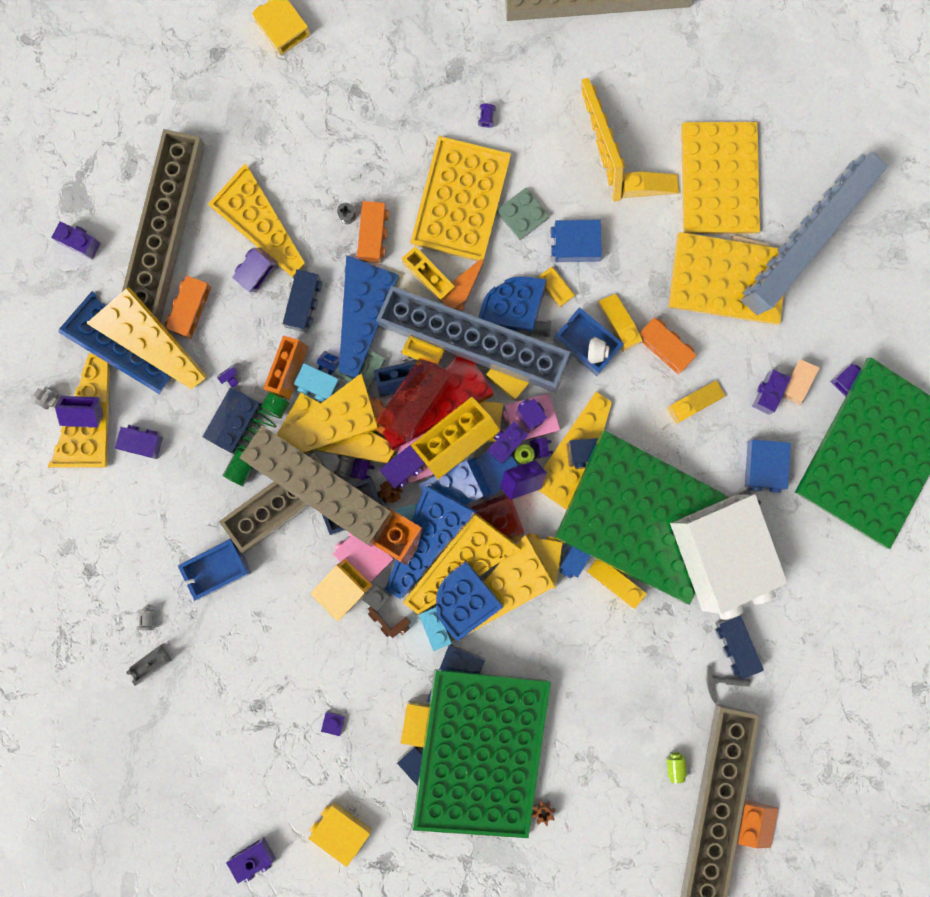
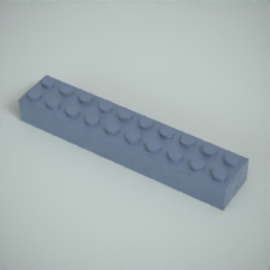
M872 151L866 155L861 154L855 161L852 160L845 167L847 171L835 179V186L833 188L830 187L823 194L824 199L818 201L811 210L813 212L811 215L803 218L800 222L802 226L799 229L796 228L789 235L790 240L788 243L785 242L777 250L779 252L776 257L773 256L766 263L767 268L755 276V283L753 285L750 284L743 291L744 296L740 301L756 315L772 309L883 174L888 165Z
M393 286L390 287L376 320L381 328L405 337L413 336L445 349V352L555 393L558 391L571 359L570 351Z

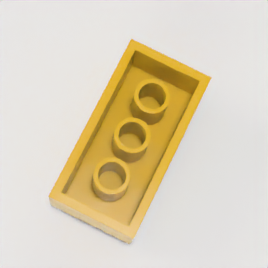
M471 397L413 442L411 446L435 477L440 479L500 430L492 417Z

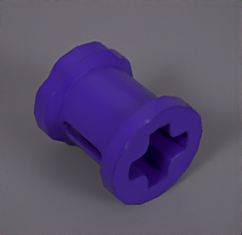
M488 103L480 104L479 109L481 113L478 125L486 128L494 127L493 115L496 111V106Z

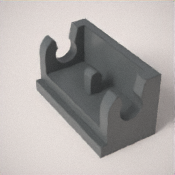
M160 645L132 665L126 673L127 675H132L134 678L132 683L136 686L171 662L172 659L163 646Z

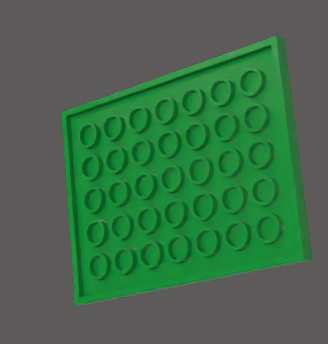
M866 358L794 493L884 548L891 549L930 475V395L873 358Z
M603 430L554 538L690 605L695 590L670 523L725 500L729 496Z
M434 669L412 822L413 831L529 838L551 685L549 680Z

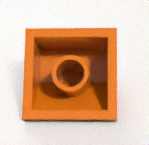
M389 508V511L394 513V516L374 546L407 565L418 548L423 528Z
M745 800L737 844L756 849L771 848L778 808Z

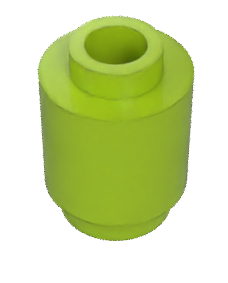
M520 445L513 453L514 460L521 465L531 462L534 458L533 449L529 445ZM522 451L528 453L527 458L521 456Z
M680 752L670 753V756L666 757L667 776L670 778L671 783H684L687 777L686 757Z

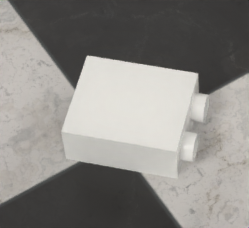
M755 494L734 495L670 523L702 611L717 613L722 620L731 619L743 613L742 604L751 600L753 604L771 601L776 597L774 589L787 584Z

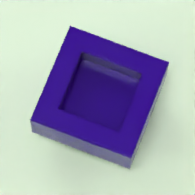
M326 711L321 732L340 736L345 716Z

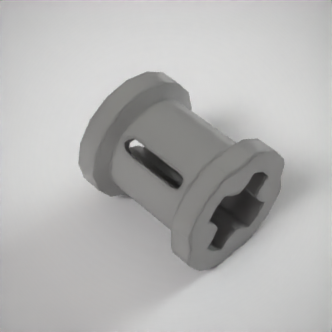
M138 610L139 626L136 627V630H154L153 614H155V610Z

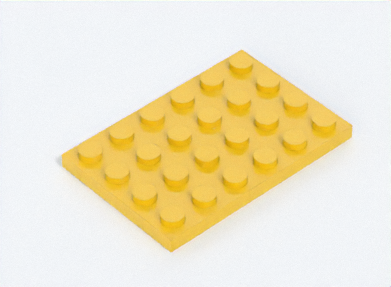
M682 122L683 233L758 234L760 232L757 122Z
M438 136L410 245L474 261L482 259L484 262L511 154Z
M682 232L677 233L668 308L779 325L781 322L783 296L772 309L756 315L740 301L744 296L743 291L750 284L753 285L755 283V276L767 268L766 263L773 256L776 257L779 252L777 250L779 248Z

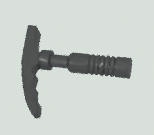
M707 666V687L710 697L715 704H717V699L713 692V684L725 683L726 685L750 687V679L713 677L712 667Z

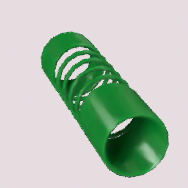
M268 392L260 406L273 414L258 410V413L273 425L257 419H253V422L259 427L261 425L257 422L276 428L277 425L261 413L282 419L290 403ZM248 428L253 435H255L253 431L258 432L256 429ZM243 437L248 443H250L248 440H252L251 438ZM239 445V449H236L222 476L244 487L252 473L251 471L254 469L240 459L244 449L247 447Z

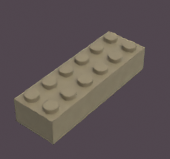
M312 453L309 456L327 468L316 453ZM272 482L221 519L219 523L239 551L246 553L310 506L277 483Z

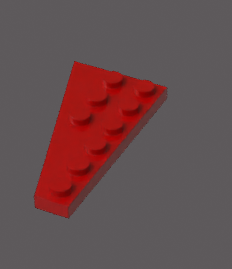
M457 356L382 433L393 451L429 431L469 398L473 397L479 404L494 396V392L475 362Z

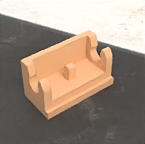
M800 359L791 375L783 397L801 406L819 367Z

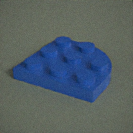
M523 276L506 279L504 283L496 288L494 286L487 293L478 318L510 330L533 333L547 285L546 279Z
M467 560L443 579L437 592L436 610L438 617L457 642L503 608L501 601Z

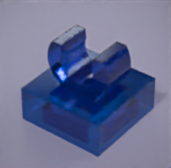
M324 351L317 360V364H319L318 370L322 371L324 367L328 368V375H331L337 368L340 357Z

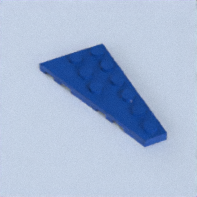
M347 255L339 372L356 378L362 369L378 330L377 317L390 287L396 286L399 275Z
M91 291L59 328L58 333L160 394L170 381L171 377L87 324L88 321L106 307L104 303H101L96 298L97 295Z
M430 485L425 486L412 518L413 523L423 528L418 548L407 565L396 559L385 590L399 599L404 598L477 511Z

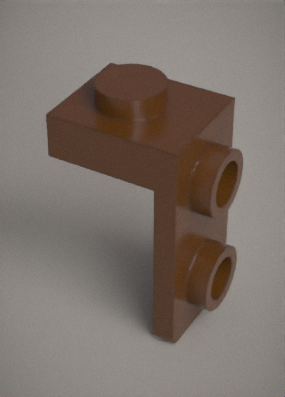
M372 607L367 608L370 611L368 613L369 617L374 622L378 621L382 627L380 629L386 637L391 636L393 639L397 634L400 633L402 636L410 629L408 625L411 621L407 616L391 628Z

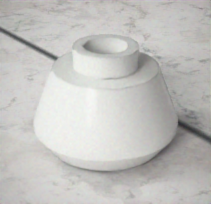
M597 337L592 338L589 344L588 361L594 364L604 361V358H608L609 346H606V342Z

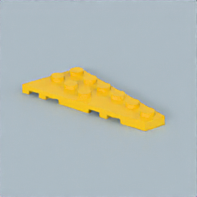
M589 77L581 79L583 100L587 113H590L592 130H596V144L603 168H608L606 169L607 181L609 186L613 185V202L620 201L622 181L625 179L623 173L625 162L623 157L620 158L617 142L614 143L612 128L607 126V115L602 113V103L600 98L597 99L595 85H591Z
M245 163L208 205L257 248H262L278 262L277 265L294 278L296 269L302 270L306 264Z
M129 287L87 322L91 327L190 389H193L207 377Z
M92 353L88 354L81 373L82 377L79 386L76 387L74 394L81 397H99L103 418L98 428L62 426L58 444L55 445V452L48 464V468H107L110 364Z
M363 374L358 375L278 436L306 454L379 429Z
M598 392L594 393L543 467L547 474L542 489L538 491L565 510H567L584 472V469L569 467L566 444L570 440L599 438L601 431L604 430L612 402Z
M300 393L276 435L278 436L321 403ZM368 432L315 451L387 464L392 460L397 449L392 451L387 440L373 432Z
M475 514L435 560L404 599L403 603L417 614H420L436 604L437 592L441 582L465 560L468 561L480 576L513 553L520 551L521 547L478 514Z
M527 534L517 544L521 547V550L502 561L484 581L501 601L503 608L471 632L556 586Z

